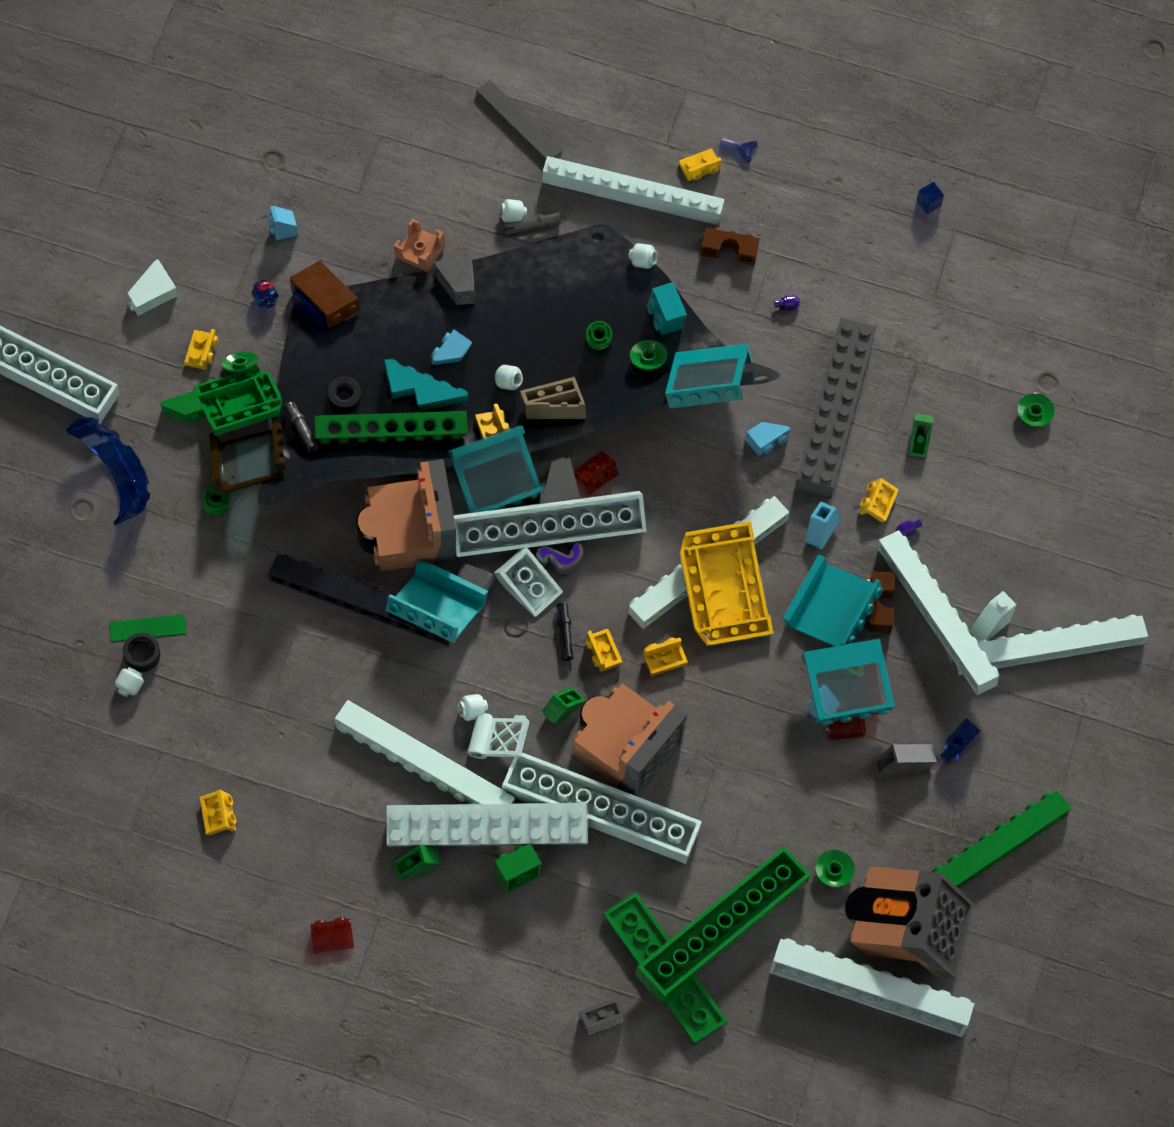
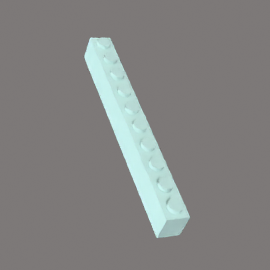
M547 156L543 169L542 183L719 225L724 206V199L549 156Z
M774 496L770 500H764L757 510H751L742 521L738 520L734 524L751 521L755 538L754 545H756L788 520L789 511ZM681 564L669 576H663L656 586H650L645 590L644 595L640 598L635 597L629 603L628 613L642 629L646 628L687 597Z
M897 531L880 539L879 552L975 693L979 695L997 686L999 678L997 668L995 666L992 667L987 654L979 648L977 639L970 635L966 623L961 622L957 610L950 606L946 594H942L939 590L937 581L931 578L926 565H922L917 552L911 549L907 537L902 536L900 531Z
M1129 615L1124 619L1111 618L1106 622L1099 623V621H1093L1088 625L1081 626L1080 624H1075L1064 629L1056 627L1051 631L1043 632L1038 630L1028 635L1020 633L1010 638L1003 636L992 641L980 640L978 643L981 651L987 654L992 667L1003 668L1145 644L1148 634L1143 616ZM957 666L958 674L962 675V672Z
M349 700L346 701L335 717V726H337L336 728L339 731L351 734L359 743L364 742L368 744L373 751L385 754L394 763L399 762L407 771L416 772L424 781L435 783L441 791L452 793L461 802L465 801L469 804H515L514 796Z

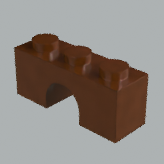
M706 228L701 255L719 259V254L723 249L732 248L738 254V263L755 266L760 238L753 235L738 234L734 231L727 232L717 228Z
M872 571L871 577L867 578V581L874 583L876 579L880 580L883 590L880 598L876 599L873 603L874 607L871 614L866 616L865 624L868 625V632L891 633L894 621V608L884 607L879 600L893 597L895 573Z

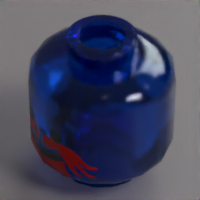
M261 280L253 285L251 294L258 307L269 309L276 305L275 302L278 300L279 294L272 282Z

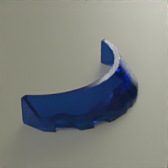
M79 417L66 431L93 450L110 471L120 496V511L118 517L113 522L114 525L139 515L145 510L147 501L150 499V493L147 490L149 480L137 454L130 445H125L119 439L120 435L116 431L108 430L100 425L98 419Z

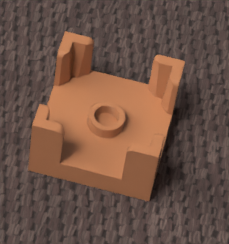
M412 218L408 224L409 234L402 244H400V240H397L394 245L395 256L399 260L428 272L446 245L444 232L436 229V236L421 230L420 222Z

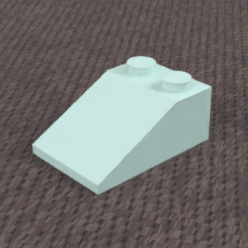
M528 548L518 550L493 573L502 586L534 617L563 593Z

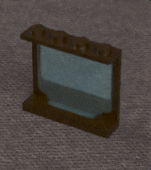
M275 417L271 418V430L222 443L218 435L214 436L213 433H209L212 481L218 495L285 477L284 469H287L284 459L286 455L283 448V428L281 423H277Z

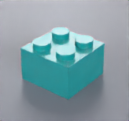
M671 282L652 288L647 310L650 315H653L655 329L659 330L661 336L682 330L687 313L674 283Z

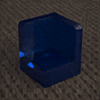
M932 182L919 190L917 203L926 214H929L942 206L944 194Z

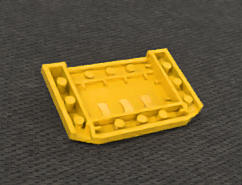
M751 521L690 531L684 534L679 557L693 627L706 646L774 634L771 617L768 615Z

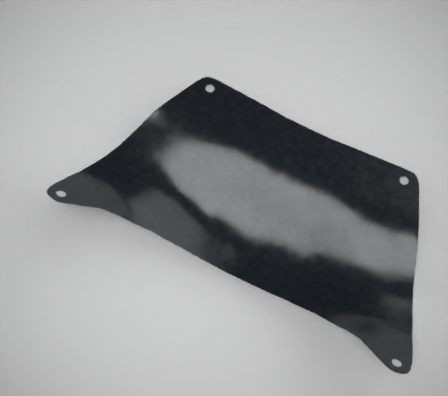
M596 225L472 260L475 304L456 305L437 279L436 269L347 286L358 297L360 311L331 328L327 326L326 316L319 309L310 310L307 308V304L311 301L303 295L297 299L292 308L278 383L282 405L279 416L275 418L277 423H281L283 428V448L286 455L284 459L287 469H284L285 477L262 483L258 494V501L263 505L285 502L330 481L413 474L420 470L421 462L443 459L445 469L454 468L448 451L482 439L475 422V415L493 412L494 404H498L499 409L503 410L504 422L508 423L509 429L523 426L525 431L523 437L529 453L561 444L668 404L665 392L675 353L723 347L726 345L703 324L678 290L677 292L687 313L682 330L661 336L659 330L655 329L654 318L652 314H649L647 304L652 288L671 283L672 281L656 264L649 269L633 266L629 259V252L635 245L617 230L606 225ZM596 233H601L605 238L600 242H595L592 240V236ZM603 321L612 329L611 343L604 350H594L586 342L587 328L593 322ZM453 330H456L472 342L471 347L460 362L439 365L431 364L433 358L431 354L436 347L441 348L444 344L442 339L447 332L451 334ZM602 333L594 334L595 338L602 339L604 337ZM645 340L657 341L666 348L667 360L663 366L655 370L639 369L630 360L632 347ZM384 360H396L399 365L404 367L410 366L421 374H429L439 382L445 381L451 387L456 389L462 388L468 392V402L418 412L415 395L392 399ZM753 362L744 365L740 386L767 383L779 378L780 374L765 366ZM510 365L521 370L523 381L518 389L506 390L497 386L495 374L500 366ZM737 365L679 372L678 369L673 390L732 383ZM767 376L766 379L755 380L757 377ZM338 377H350L360 386L361 399L357 406L351 410H338L328 401V386ZM575 377L585 402L586 419L526 418L521 405L520 391ZM342 387L337 391V396L341 400H347L352 395L351 391L346 387ZM289 402H295L299 412L304 415V421L314 439V416L467 411L468 434L459 440H453L452 437H444V440H433V437H425L424 441H414V438H406L407 441L400 442L395 441V438L388 439L387 442H376V439H369V442L358 443L357 440H350V443H338V440H330V444H319V441H316L319 446L318 450L309 453L296 428L291 425L290 417L285 411L284 406ZM448 421L443 422V428L450 431L452 430V424ZM430 422L424 423V429L432 431L434 429L433 424ZM388 423L386 430L392 433L396 431V427L394 424ZM412 423L405 424V429L408 432L415 430ZM352 424L348 426V431L355 434L358 432V428ZM374 424L367 425V430L370 433H375L377 427ZM331 425L329 432L337 434L339 433V428ZM273 438L264 476L278 473L275 464ZM518 450L507 455L498 457L496 459L487 461L485 463L516 457L522 454L521 451ZM284 495V497L281 499H271L274 496Z

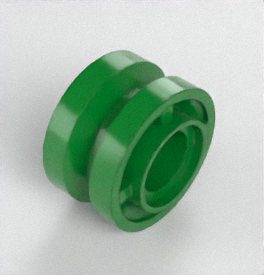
M603 321L591 323L586 331L588 346L594 350L606 349L612 340L611 327ZM602 333L604 337L602 339L595 338L594 334Z
M215 486L207 488L203 494L202 501L204 511L211 516L225 514L229 508V492L218 495Z

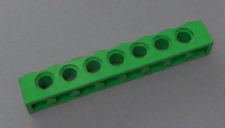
M467 411L314 416L315 441H319V444H330V440H338V443H350V440L366 443L369 442V439H376V442H387L391 438H395V441L398 442L407 441L406 438H414V441H424L425 437H433V440H444V437H452L453 440H459L468 434ZM443 422H450L452 424V430H445L443 428ZM388 423L394 424L396 431L388 432L386 425ZM412 423L415 430L408 432L405 429V424ZM424 423H432L434 429L432 431H426L424 429ZM374 424L377 427V431L375 433L368 432L367 425ZM331 425L337 426L339 433L331 434L329 427ZM349 425H356L358 432L355 434L348 431Z

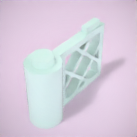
M486 713L478 715L467 752L468 755L477 759H485L486 756L521 757L529 720L526 719L525 715H515L514 718H493L492 715ZM498 724H504L506 728L497 734ZM517 725H522L521 730L514 734L512 729ZM510 732L512 737L503 743L501 738ZM499 741L501 746L497 750H492L493 745ZM516 741V750L509 751L507 747Z

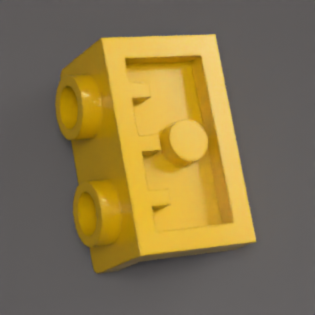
M712 148L679 160V166L687 181L698 180L706 174L716 173L721 169L722 163L721 158L716 157Z
M211 329L210 333L194 330L184 361L185 366L207 370L208 364H212L213 348H216L218 345L219 337H216V330Z
M498 404L493 405V412L475 415V422L482 439L509 429L508 423L504 422V412L499 409Z
M880 478L871 481L867 486V494L860 503L859 514L868 513L880 522H885L899 489Z
M217 790L200 797L207 835H213L224 830H236V817L232 809L233 799L229 793Z

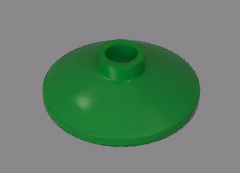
M641 341L632 347L630 360L639 369L655 370L665 364L667 350L657 341Z
M238 352L225 357L221 365L224 370L229 372H243L254 368L259 363V357L252 352Z
M1030 393L1020 399L1017 413L1019 418L1028 426L1043 427L1051 422L1055 409L1052 401L1045 395Z
M832 849L823 852L818 857L815 864V872L818 879L824 885L839 888L847 885L852 880L855 873V865L847 853ZM831 869H837L838 873H832Z

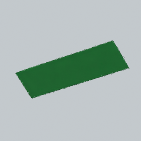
M185 614L109 622L111 642L127 640L136 633H147L153 637L187 634Z

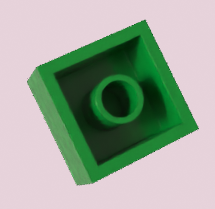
M522 844L516 847L514 852L508 855L504 853L497 857L494 875L504 893L507 894L541 877L542 863L531 844L526 846Z

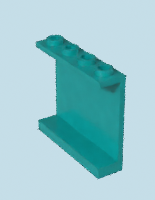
M818 554L783 617L784 624L791 629L833 647L855 643L857 632L863 629L866 616L870 615L873 610V603L882 594L883 589L880 580L876 579L874 583L827 564L826 558Z
M420 559L416 565L415 575L396 597L391 594L388 596L385 611L454 643L485 606L488 591Z

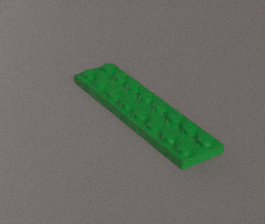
M637 892L603 913V917L637 965H640L670 940ZM696 976L664 1002L694 1045L728 1023V1020Z

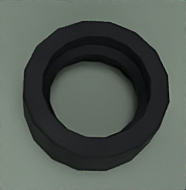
M136 633L130 636L123 646L125 663L128 667L138 672L153 669L158 664L161 656L159 643L155 637L147 633ZM139 643H147L153 648V655L147 661L138 662L130 656L131 648Z

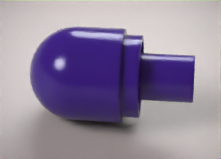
M787 295L782 297L781 300H774L775 308L782 307L783 310H795L800 305V299L795 295Z
M920 519L914 522L907 520L897 526L896 532L900 531L902 536L909 537L916 532L917 528L922 527Z

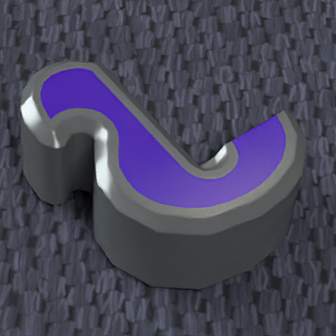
M576 541L568 556L547 545L540 546L536 551V559L544 569H547V565L550 564L558 574L570 575L575 573L582 563V544Z

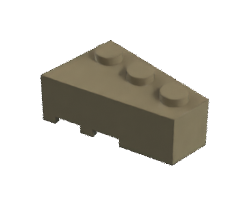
M575 377L520 391L521 405L527 419H586L585 402Z

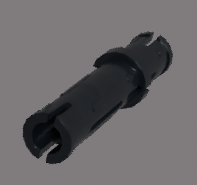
M558 603L556 604L558 617L556 625L559 627L561 660L570 661L574 659L570 630L572 621L569 619L568 604Z

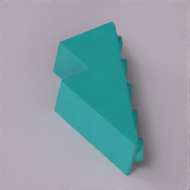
M384 360L392 399L415 395L418 412L468 402V392L466 390L451 387L445 381L439 382L431 375L418 373L410 366L404 367L399 365L396 360Z

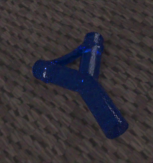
M722 138L720 145L737 150L743 159L749 163L752 160L750 157L751 152L758 146L757 141H750L739 144Z

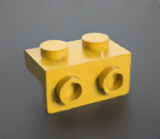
M609 629L593 634L591 631L587 632L585 644L588 650L591 649L593 664L595 667L598 666L600 672L622 665V659Z
M669 638L664 643L658 645L656 643L650 644L644 649L643 658L651 676L688 664L681 646V638Z

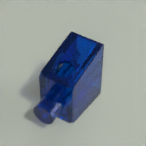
M966 718L946 739L945 750L939 755L941 759L946 763H949L954 757L960 760L980 740L981 730Z

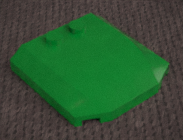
M258 366L194 386L214 436L279 416L282 405L281 394L271 374L268 372L263 373Z

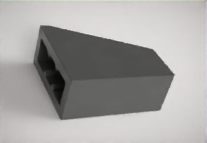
M472 259L435 261L436 277L456 305L475 304Z
M559 458L552 461L542 504L580 499L570 458Z
M893 744L873 760L878 778L924 771L937 763L932 744Z

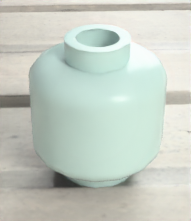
M506 199L499 206V217L505 223L522 221L523 218H526L527 208L524 207L523 202L520 200Z
M638 243L629 252V259L635 267L649 269L657 262L658 253L652 245Z
M502 365L495 374V382L501 389L516 390L523 381L521 370L515 366Z
M130 667L122 669L115 681V686L119 688L117 692L125 697H128L129 694L132 696L137 695L144 682L141 677L142 674Z
M479 694L463 696L457 705L458 713L466 721L476 720L478 715H483L488 710L487 701L483 700Z

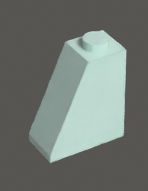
M158 259L153 262L128 292L129 300L127 304L130 310H134L138 316L177 297L176 287Z
M1002 591L988 603L970 628L969 633L977 641H988L1010 623L1016 604Z

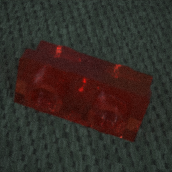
M603 451L573 470L575 478L585 485L586 491L589 494L619 475L615 461Z
M339 917L329 922L318 920L310 925L314 953L354 948L351 919Z

